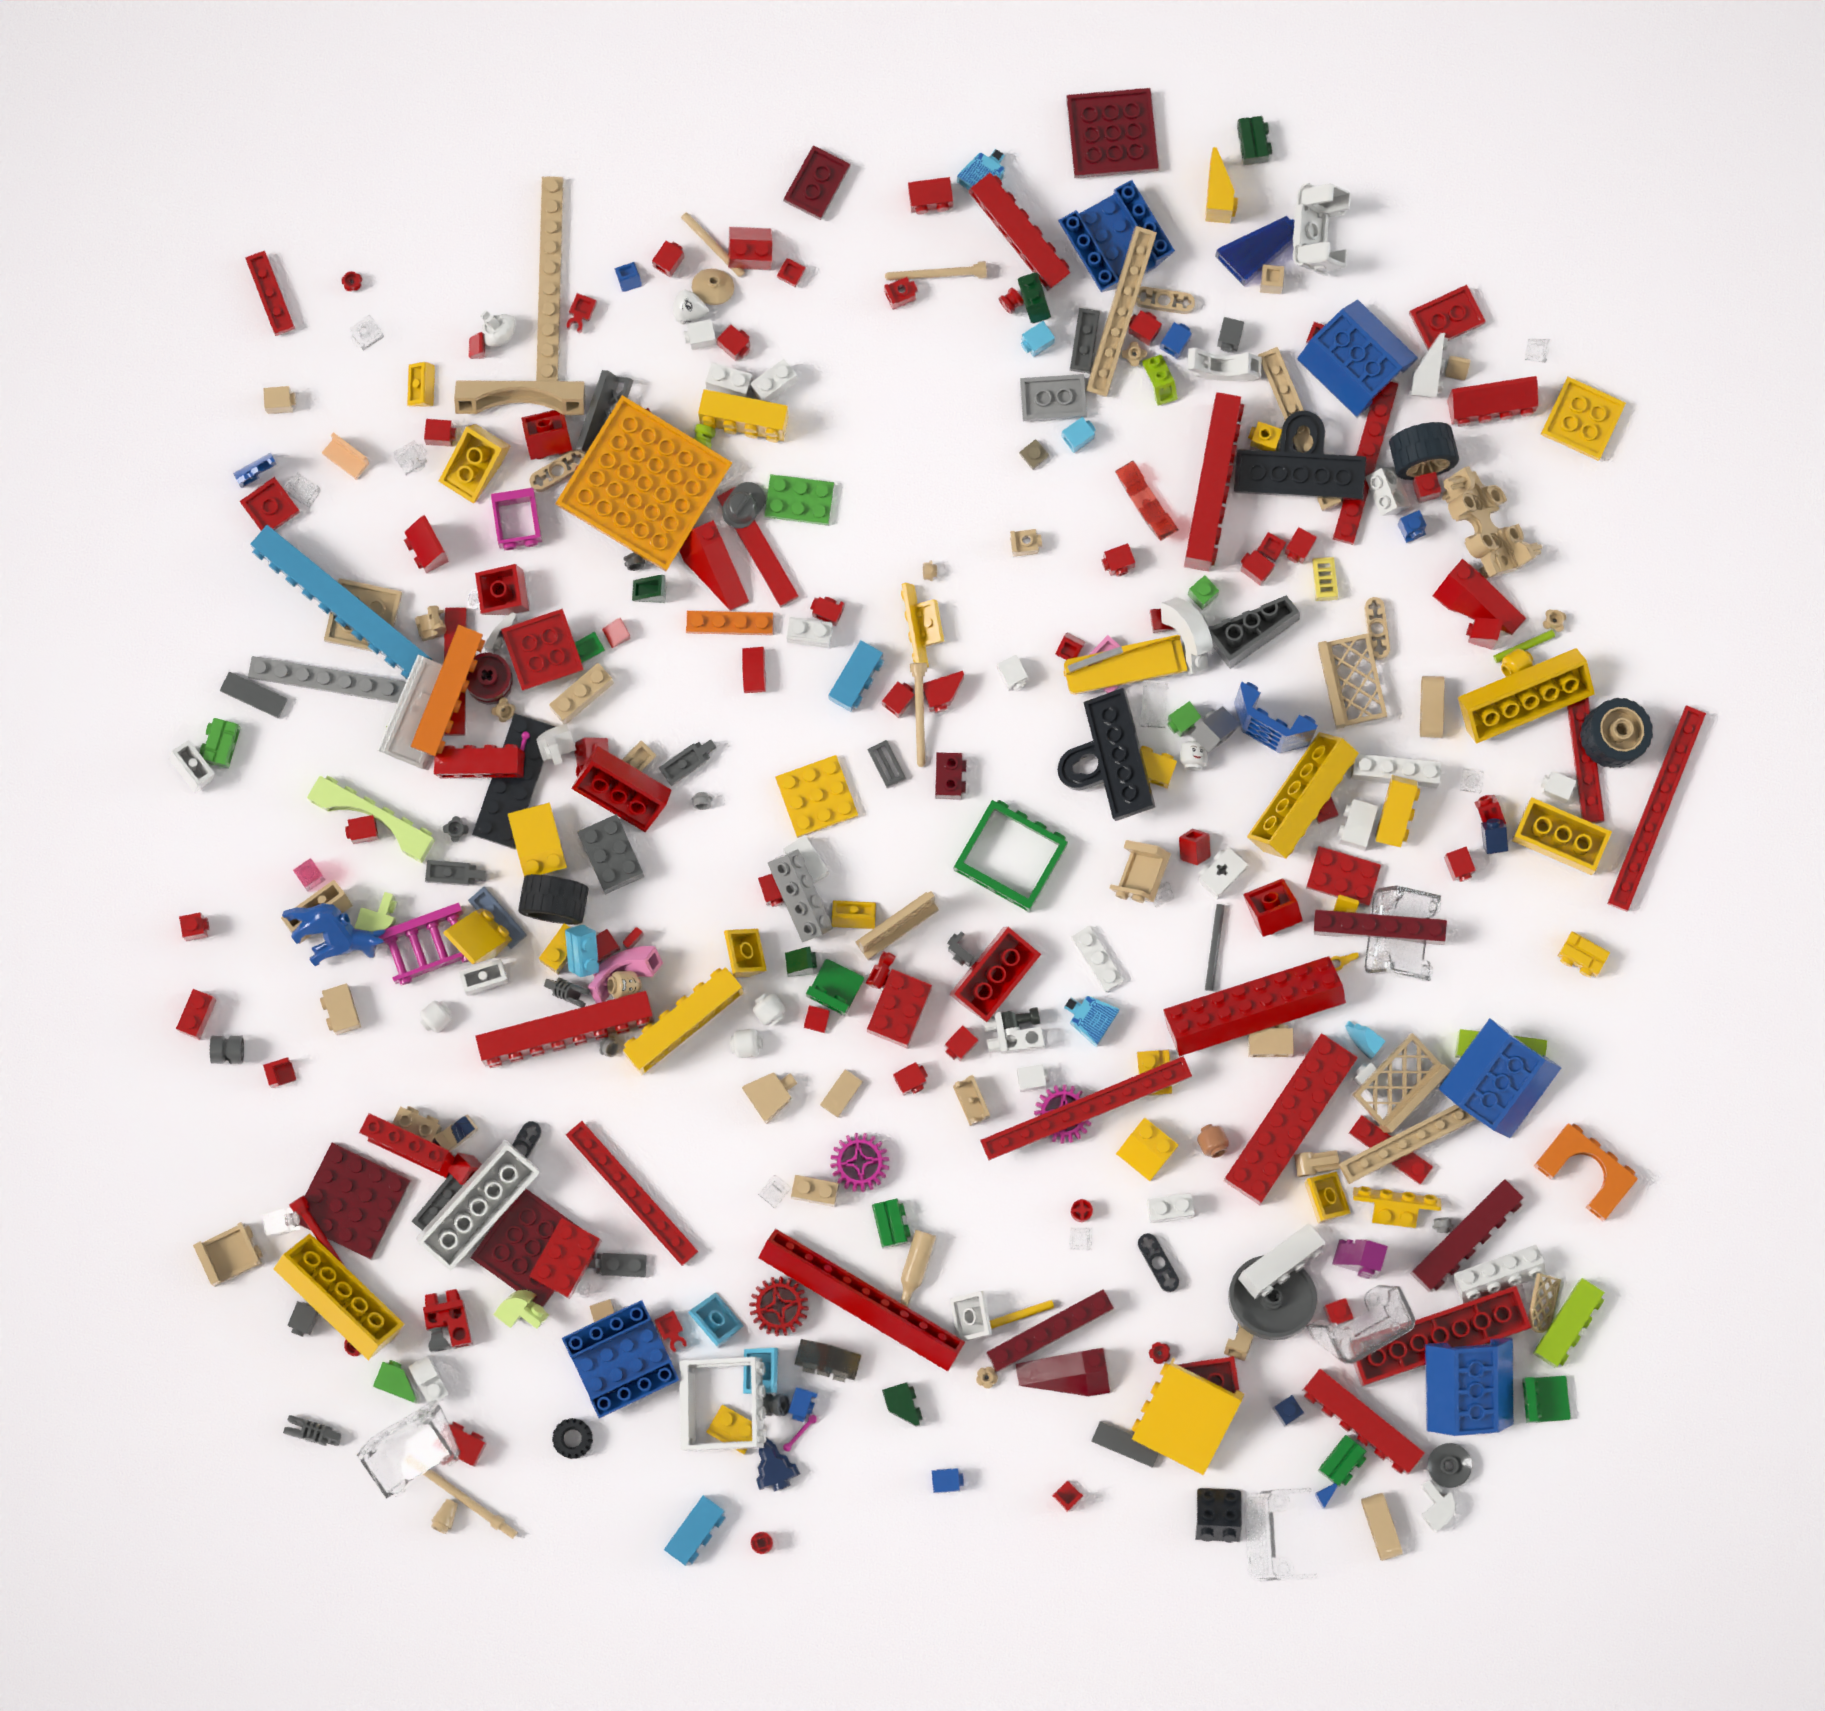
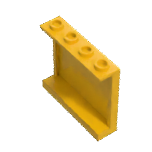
M1172 1357L1170 1363L1165 1362L1160 1371V1375L1163 1376L1160 1383L1155 1381L1150 1391L1153 1394L1151 1401L1146 1400L1140 1411L1144 1415L1141 1420L1136 1419L1131 1429L1134 1431L1132 1440L1204 1476L1242 1402L1244 1393L1236 1390L1234 1394L1174 1364L1175 1358Z

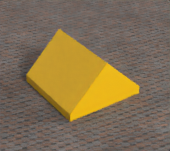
M1337 1171L1310 1177L1305 1180L1304 1183L1318 1224L1351 1213Z

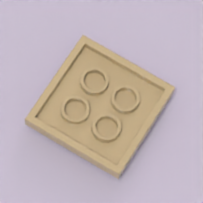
M341 578L338 579L339 584L392 627H395L403 594L402 591ZM330 613L324 636L325 642L371 651L367 647L369 643L364 639L362 641L356 639L351 634L353 630L348 626H345V628L340 626L334 620L336 617Z

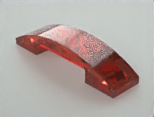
M1134 460L1115 471L1135 508L1159 541L1179 531L1168 512L1164 511L1145 482V477Z

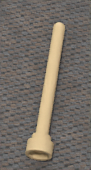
M979 261L977 264L969 267L887 272L884 277L888 281L900 280L908 277V279L963 275H974V277L982 279L987 278L986 261Z
M910 663V672H912L915 683L917 765L924 767L926 761L923 676L927 672V663Z

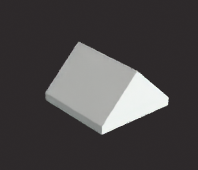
M984 1290L950 1299L956 1336L963 1341L992 1336Z

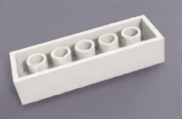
M504 1140L416 1237L417 1243L451 1271L535 1179L540 1171L508 1141Z

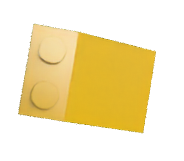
M1213 147L1209 166L1205 222L1230 224L1231 217L1236 216L1238 198L1234 197L1235 190L1217 147Z
M477 424L466 426L438 482L474 504L503 463L511 445Z
M550 802L508 813L524 876L531 874L542 875L567 868Z
M483 908L475 910L443 932L472 965L496 958L508 943L513 940L509 936L508 930L504 926L498 925L494 920L493 914Z

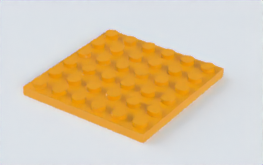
M622 395L555 505L666 572L733 462Z

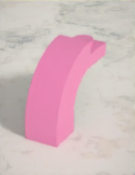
M639 946L630 948L603 961L599 965V972L593 974L594 979L588 986L595 1003L604 1002L609 997L607 981L616 971H633L637 977H653L663 964L656 947Z

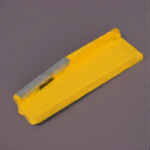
M1180 635L1125 645L1109 651L1066 660L1064 662L1063 674L1067 679L1069 692L1077 695L1187 672Z

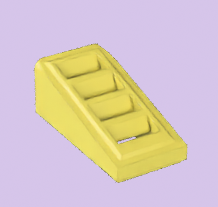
M1334 557L1312 558L1315 601L1337 600L1338 588ZM1330 563L1328 568H1318V564ZM1319 572H1330V575L1319 576ZM1319 580H1331V583L1320 584ZM1320 588H1332V591L1321 592Z

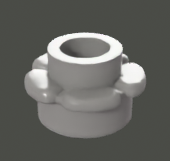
M698 792L691 800L695 809L706 810L711 807L713 798L708 796L707 792Z
M609 1036L600 1042L599 1052L601 1055L613 1057L620 1049L616 1038Z
M1449 1217L1433 1219L1434 1225L1432 1228L1436 1229L1437 1233H1448L1450 1228L1454 1227Z

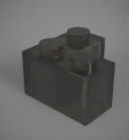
M801 1339L794 1365L803 1367L802 1372L815 1375V1371H817V1375L827 1378L833 1375L832 1380L845 1383L846 1379L855 1381L861 1355L830 1344Z

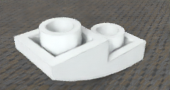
M512 612L495 627L484 645L486 652L494 653L496 649H500L503 642L501 629L520 623L517 621L516 613Z

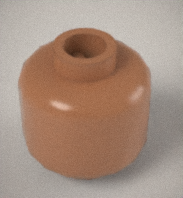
M1212 1124L1201 1128L1197 1142L1204 1155L1212 1158L1224 1155L1229 1147V1140L1221 1126H1213Z

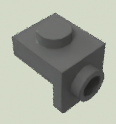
M962 931L958 935L954 933L947 943L950 945L948 952L954 956L952 959L961 966L965 964L969 967L974 961V956L958 945L964 938L965 933Z

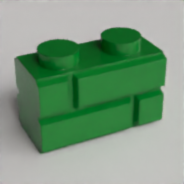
M898 1198L872 1204L882 1249L908 1243L907 1238L911 1237L908 1224L904 1225L902 1216L906 1215L904 1204L899 1203Z
M1344 1435L1317 1471L1333 1484H1337L1338 1487L1341 1484L1346 1486L1353 1477L1351 1471L1355 1466L1360 1468L1367 1459L1364 1456L1367 1451L1349 1436Z

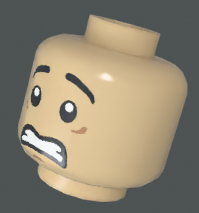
M616 971L607 981L608 992L614 998L638 993L642 986L641 980L633 971Z

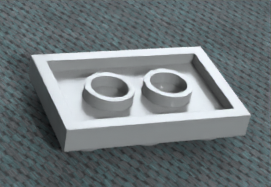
M1084 374L1020 378L1023 422L1087 418Z

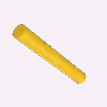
M1051 1299L989 1320L991 1329L1054 1308V1304Z

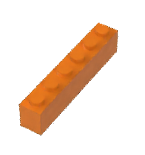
M458 625L412 741L411 748L436 757L437 753H442L446 743L442 741L445 732L450 733L454 723L450 719L453 712L458 713L462 702L458 700L461 692H466L470 682L466 680L469 672H474L478 661L474 660L477 651L481 653L484 647L485 640L482 639L483 634Z

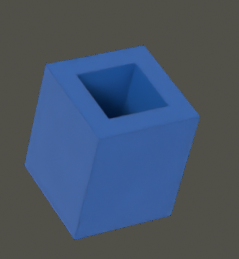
M1174 322L1161 341L1160 349L1178 360L1191 340L1192 332H1190V328L1185 324Z
M958 1468L931 1471L933 1494L959 1492L960 1486H964L963 1473H959Z

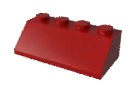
M1537 376L1452 389L1447 399L1451 424H1458L1459 427L1470 425V422L1474 421L1487 423L1493 418L1500 417V420H1507L1512 418L1513 415L1521 414L1522 417L1533 415L1539 406Z
M599 746L596 747L587 759L571 788L611 813L617 814L618 817L645 833L667 805L672 791L670 788Z
M1003 927L949 995L967 1010L988 1022L1041 956V953L1010 927Z

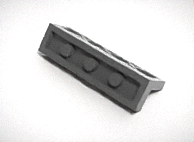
M608 370L601 371L575 448L577 451L586 454L611 414V406L618 402L622 395L628 398L634 380L618 377ZM619 383H625L623 390L617 393Z

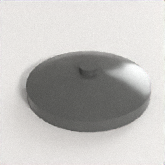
M1264 1255L1252 1258L1239 1267L1231 1280L1228 1302L1232 1315L1243 1329L1262 1339L1284 1340L1296 1336L1308 1326L1316 1310L1317 1291L1311 1276L1304 1268L1299 1272L1294 1270L1289 1274L1290 1278L1283 1284L1276 1283L1272 1286L1274 1289L1267 1296L1263 1297L1260 1295L1254 1299L1238 1279L1242 1271Z

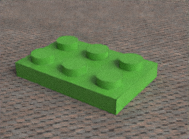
M770 474L765 518L829 526L834 482Z

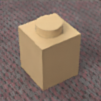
M289 386L263 388L264 409L267 414L293 412V405H296L295 392L292 393Z

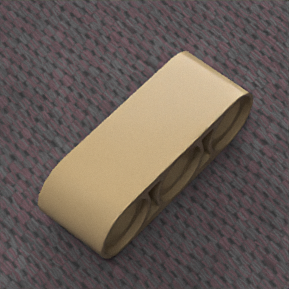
M1422 676L1420 737L1442 738L1445 678L1442 676Z
M1381 1492L1362 1498V1507L1380 1560L1384 1561L1403 1555L1384 1494Z

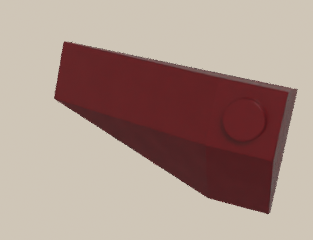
M1104 1348L1015 1364L1018 1384L1021 1387L1086 1397L1110 1393Z

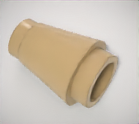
M446 1499L445 1503H443L432 1518L431 1528L447 1534L448 1530L452 1529L458 1504Z

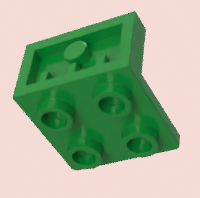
M825 959L812 986H809L806 997L846 1016L864 981V977L829 959Z
M1565 1375L1538 1378L1525 1377L1522 1379L1526 1423L1571 1419L1567 1377Z

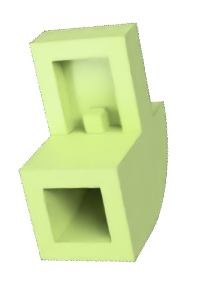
M384 892L378 912L361 907L354 928L372 932L393 927L396 924V919L389 915L390 913L393 914L396 909L397 901H394V895Z
M527 1290L513 1292L500 1304L493 1314L510 1328L522 1317L536 1329L549 1316L542 1306L532 1302L536 1294Z

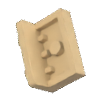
M400 1106L392 1124L433 1142L435 1135L442 1130V1126L438 1124L439 1120L429 1115L426 1118L418 1115L420 1111L410 1106H407L406 1109Z

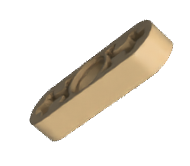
M1145 286L1140 287L1138 296H1141V293H1146V297L1152 298L1153 294H1156L1154 304L1151 303L1152 299L1146 298L1145 302H1142L1140 297H1137L1135 305L1140 308L1178 314H1189L1195 306V299L1189 293ZM1162 295L1170 298V303L1166 306L1158 302V298ZM1174 297H1177L1176 302H1183L1184 299H1187L1188 303L1191 304L1187 308H1183L1181 303H1176V307H1172Z
M574 449L537 470L530 476L531 488L533 487L536 492H544L574 474L575 468L578 465L575 462L570 464L571 470L568 471L564 461L567 460V464L573 461L572 457L576 455L577 458L582 457L580 459L581 462L585 454ZM557 465L562 466L564 473L561 476H554L552 474L553 467ZM548 471L552 481L549 482V479L546 478L545 480H543V486H540L539 484L534 485L536 483V478L539 477L540 479H544L545 477H547L545 472Z
M1371 597L1364 606L1367 633H1369L1374 659L1383 660L1390 652L1385 606L1380 598ZM1372 603H1375L1376 606H1380V608L1377 609L1376 613L1377 617L1382 616V619L1374 618L1370 620V618H1373L1374 616L1373 609H1369ZM1374 623L1381 624L1383 632L1380 634L1373 633L1371 625ZM1372 638H1385V640L1381 639L1380 641L1381 647L1386 649L1383 651L1382 655H1380L1378 651L1374 650L1377 648L1378 643L1377 640L1373 641Z

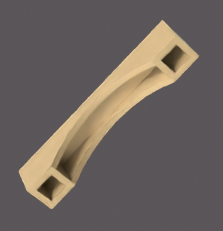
M456 380L454 393L455 414H478L488 408L508 403H533L556 410L562 415H584L585 382Z

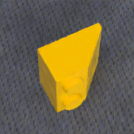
M758 928L724 931L732 974L735 978L751 977L767 971Z
M1144 1117L1117 1151L1116 1155L1148 1181H1151L1179 1145Z

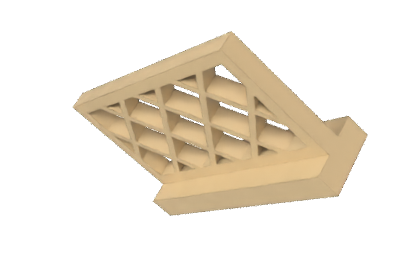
M1369 633L1329 642H1318V652L1336 730L1349 725L1386 718L1387 712ZM1356 641H1366L1367 648L1363 654L1352 648ZM1341 645L1347 651L1340 659L1333 654L1332 646ZM1349 651L1360 657L1354 667L1344 661ZM1362 659L1371 664V670L1368 675L1357 669ZM1341 664L1352 670L1346 680L1337 673ZM1354 672L1365 678L1359 688L1349 682ZM1367 680L1376 685V690L1372 696L1361 690ZM1346 684L1356 690L1351 701L1342 695V690ZM1359 692L1369 698L1364 709L1353 702ZM1376 694H1378L1379 700L1374 698ZM1344 701H1346L1347 703H1349L1346 708H1345ZM1374 701L1380 705L1382 713L1373 715L1366 711V709ZM1351 705L1362 711L1358 718L1348 720L1347 710Z
M932 891L925 892L858 939L855 943L866 959L870 960L938 912L939 908L935 904L934 894Z
M1410 1033L1352 1095L1379 1123V1128L1384 1133H1392L1444 1079L1450 1070L1446 1065H1442L1413 1033ZM1411 1041L1417 1046V1055H1407V1045ZM1395 1058H1402V1071H1392V1061ZM1407 1058H1417V1071H1407ZM1421 1058H1428L1434 1065L1428 1071H1421ZM1381 1073H1388L1387 1086H1377L1378 1076ZM1392 1073H1402V1086H1392ZM1407 1073H1417V1083L1414 1086H1407ZM1366 1088H1373V1102H1366L1361 1096ZM1377 1088L1387 1089V1102H1377ZM1392 1089H1402V1099L1399 1102H1392ZM1377 1104H1387V1115L1383 1119L1377 1114Z

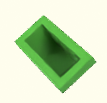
M389 1360V1363L382 1362L373 1387L416 1404L418 1399L406 1371L401 1369L402 1364L393 1360Z

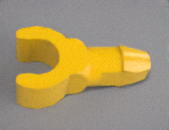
M1355 952L1341 957L1333 956L1331 960H1338L1340 962V966L1335 968L1338 972L1342 970L1343 966L1356 960L1359 954Z

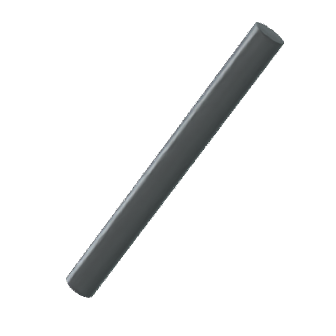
M1216 904L1205 982L1206 991H1213L1225 909V905Z

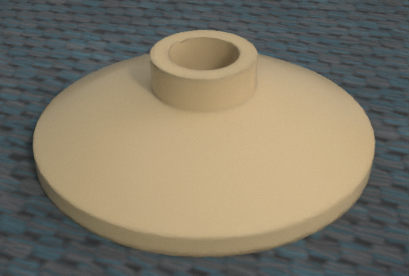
M705 269L697 273L693 278L692 292L705 304L720 305L732 297L734 282L722 270Z

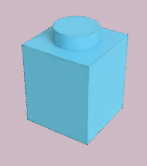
M1044 321L1022 334L1021 346L1027 354L1030 352L1033 357L1055 344V337Z
M1081 417L1064 429L1061 437L1071 451L1075 453L1095 439L1094 431L1096 429L1089 420L1086 421Z

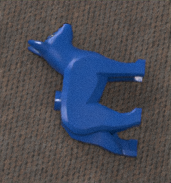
M323 903L311 908L296 907L285 910L282 913L283 918L289 921L294 919L302 921L291 935L296 944H299L306 935L323 933L325 941L312 947L314 955L309 958L314 967L318 966L326 958L358 950L362 951L369 958H374L377 945L384 942L383 939L378 937L383 935L386 930L371 932L355 929L351 924L348 914L346 912L342 913L331 904Z

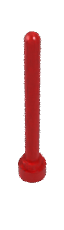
M304 1195L290 1203L289 1206L292 1211H296L297 1214L302 1216L315 1238L343 1264L308 1211V1201Z

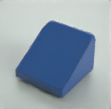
M635 262L614 268L622 292L642 286Z
M1334 1483L1315 1493V1497L1322 1509L1328 1504L1338 1487L1337 1484Z

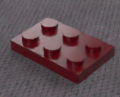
M813 145L783 198V202L822 220L851 164Z

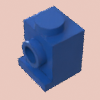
M1420 510L1399 519L1397 525L1406 543L1426 535L1425 528L1427 524Z
M796 1387L788 1412L792 1415L791 1419L804 1423L807 1414H812L815 1405L811 1400L812 1398L817 1399L818 1394Z

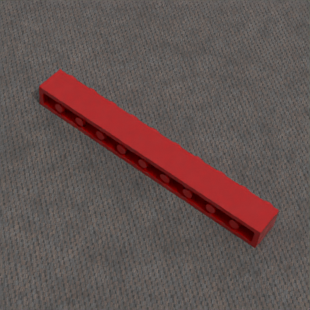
M776 1228L767 1239L758 1257L766 1264L774 1267L947 1372L965 1344V1341Z

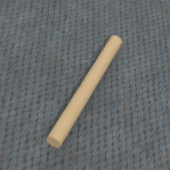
M685 212L681 219L728 266V254ZM730 268L739 278L745 273L741 268Z

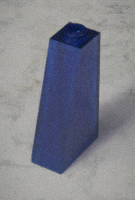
M1288 216L1282 217L1218 248L1215 258L1243 286H1246L1262 271L1263 264L1269 265L1293 243L1295 220L1290 219Z

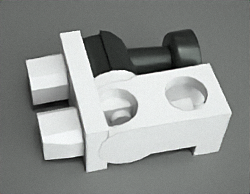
M1038 1007L1030 1008V1013L997 1012L994 1013V1016L988 1022L983 1020L985 1032L997 1030L998 1038L987 1039L988 1051H1001V1054L1045 1048L1041 1026L1020 1030L1019 1024L1030 1021L1032 1025L1041 1024Z

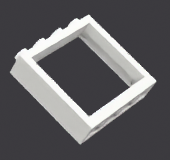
M743 1357L679 1361L680 1450L708 1451L764 1448L766 1431L763 1429V1420L766 1419V1410L763 1407V1398L765 1397L766 1389L763 1384L765 1364L762 1362V1358ZM751 1366L752 1441L696 1444L695 1369Z

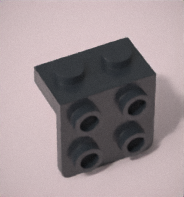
M1199 1488L1197 1490L1195 1540L1205 1542L1224 1541L1227 1543L1240 1542L1242 1530L1241 1491L1237 1489Z

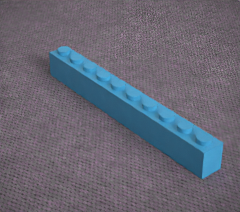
M268 525L250 543L253 549L252 553L259 560H267L270 563L268 566L275 573H283L286 576L285 580L294 588L296 585L303 590L301 593L310 601L315 599L319 603L318 607L327 615L329 612L336 617L334 620L343 628L348 626L353 630L351 634L359 641L364 639L369 643L367 647L376 655L380 652L386 657L384 661L392 668L397 666L402 670L400 674L405 679H408L418 655L433 661L432 658Z

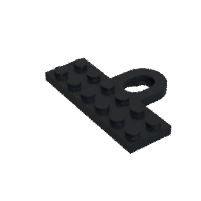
M1297 411L1291 414L1283 424L1280 451L1237 449L1234 493L1363 500L1367 458L1366 456L1324 454L1326 431L1322 420L1311 411ZM1307 426L1313 439V445L1307 452H1297L1293 448V438L1297 434L1299 427Z
M1121 688L1084 701L1093 741L1074 747L1063 754L1057 768L1060 780L1068 788L1077 791L1104 783L1114 821H1119L1155 808L1126 690ZM1089 756L1097 757L1098 766L1094 772L1090 774H1077L1073 772V766L1080 762L1081 759Z

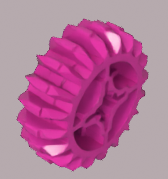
M1063 1084L1062 1091H1059L1058 1086L1055 1085V1093L1047 1089L1046 1094L1048 1097L1040 1095L1039 1098L1044 1103L1036 1102L1035 1106L1041 1110L1034 1111V1115L1039 1116L1051 1111L1045 1109L1056 1098L1061 1097L1059 1107L1063 1106V1104H1068L1067 1098L1076 1101L1080 1099L1083 1091H1078L1076 1095L1074 1094L1075 1086H1072L1070 1092L1066 1091V1084ZM1087 1120L1080 1123L1073 1130L1066 1131L1065 1129L1053 1134L1052 1142L1055 1143L1057 1137H1061L1060 1144H1064L1065 1137H1068L1069 1143H1073L1072 1136L1075 1135L1078 1140L1081 1139L1079 1131L1086 1134L1087 1129L1083 1126H1091L1092 1123Z
M855 1133V1140L853 1141L847 1135V1144L840 1140L839 1144L842 1148H833L838 1153V1156L831 1155L830 1157L832 1160L837 1161V1163L830 1164V1168H838L837 1171L832 1173L833 1177L841 1175L837 1183L841 1184L845 1180L844 1188L848 1189L850 1184H852L853 1192L857 1191V1186H861V1192H865L864 1185H868L869 1189L873 1190L872 1182L874 1181L877 1185H880L881 1181L878 1179V1176L885 1179L886 1174L881 1171L889 1170V1166L883 1164V1162L889 1161V1157H882V1155L887 1153V1149L879 1150L882 1146L881 1141L876 1145L873 1144L876 1139L875 1136H872L870 1141H867V1133L863 1134V1139H859L858 1133ZM861 1145L871 1148L877 1157L865 1156L862 1153ZM855 1146L854 1157L847 1161H842L844 1153L849 1148ZM858 1152H860L862 1161L866 1160V1163L862 1165V1173L857 1168L858 1166L854 1165V1162H857ZM873 1164H878L875 1173L865 1179V1169L873 1166ZM842 1168L855 1169L859 1180L847 1176Z

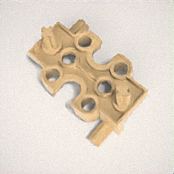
M1469 466L1462 468L1443 481L1444 488L1447 490L1442 493L1443 496L1441 498L1443 501L1446 500L1452 519L1456 520V522L1467 520L1474 528V535L1465 538V545L1474 558L1481 559L1483 567L1479 569V573L1483 577L1488 579L1513 572L1541 554L1540 549L1543 548L1541 544L1538 545L1537 542L1532 544L1522 542L1524 534L1519 524L1498 528L1491 521L1490 514L1500 510L1499 506L1508 501L1500 487L1482 484L1476 471L1472 472Z

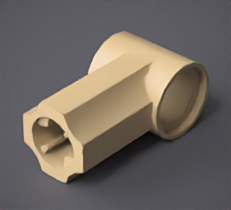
M1337 1150L1320 1153L1304 1152L1294 1155L1297 1177L1311 1176L1318 1172L1340 1169L1338 1166L1339 1156Z

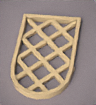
M1537 1273L1528 1317L1531 1329L1536 1333H1544L1552 1323L1561 1279ZM1548 1282L1550 1287L1546 1290L1545 1284ZM1542 1288L1543 1294L1540 1296L1539 1291ZM1551 1291L1552 1297L1549 1299L1548 1293ZM1545 1297L1546 1303L1543 1305L1541 1300ZM1539 1303L1540 1309L1537 1311L1536 1306ZM1548 1306L1549 1312L1546 1314L1544 1309ZM1542 1312L1543 1318L1539 1320L1538 1315ZM1545 1321V1326L1542 1328L1541 1324Z

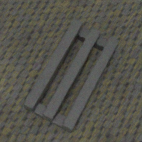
M887 740L867 749L886 788L906 779ZM884 746L899 774L898 777H895L881 749ZM873 751H878L892 780L888 781Z

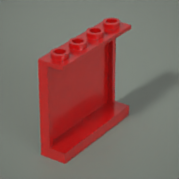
M368 1113L359 1131L360 1134L369 1137L368 1142L447 1179L450 1174L448 1169L455 1159L449 1150Z

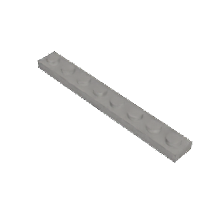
M256 656L251 657L248 672L249 679L391 703H398L406 684L404 681Z

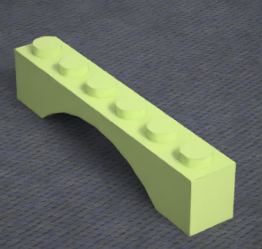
M328 775L326 778L318 777L307 796L309 802L327 812L352 810L369 816L374 815L377 820L394 834L404 854L423 863L435 842L434 838L431 837L433 833L423 827L420 830L413 827L414 823L405 817H402L400 820L393 816L395 812L383 806L380 809L375 806L376 802L366 796L363 799L356 795L357 791L348 786H345V788L337 785L338 781Z

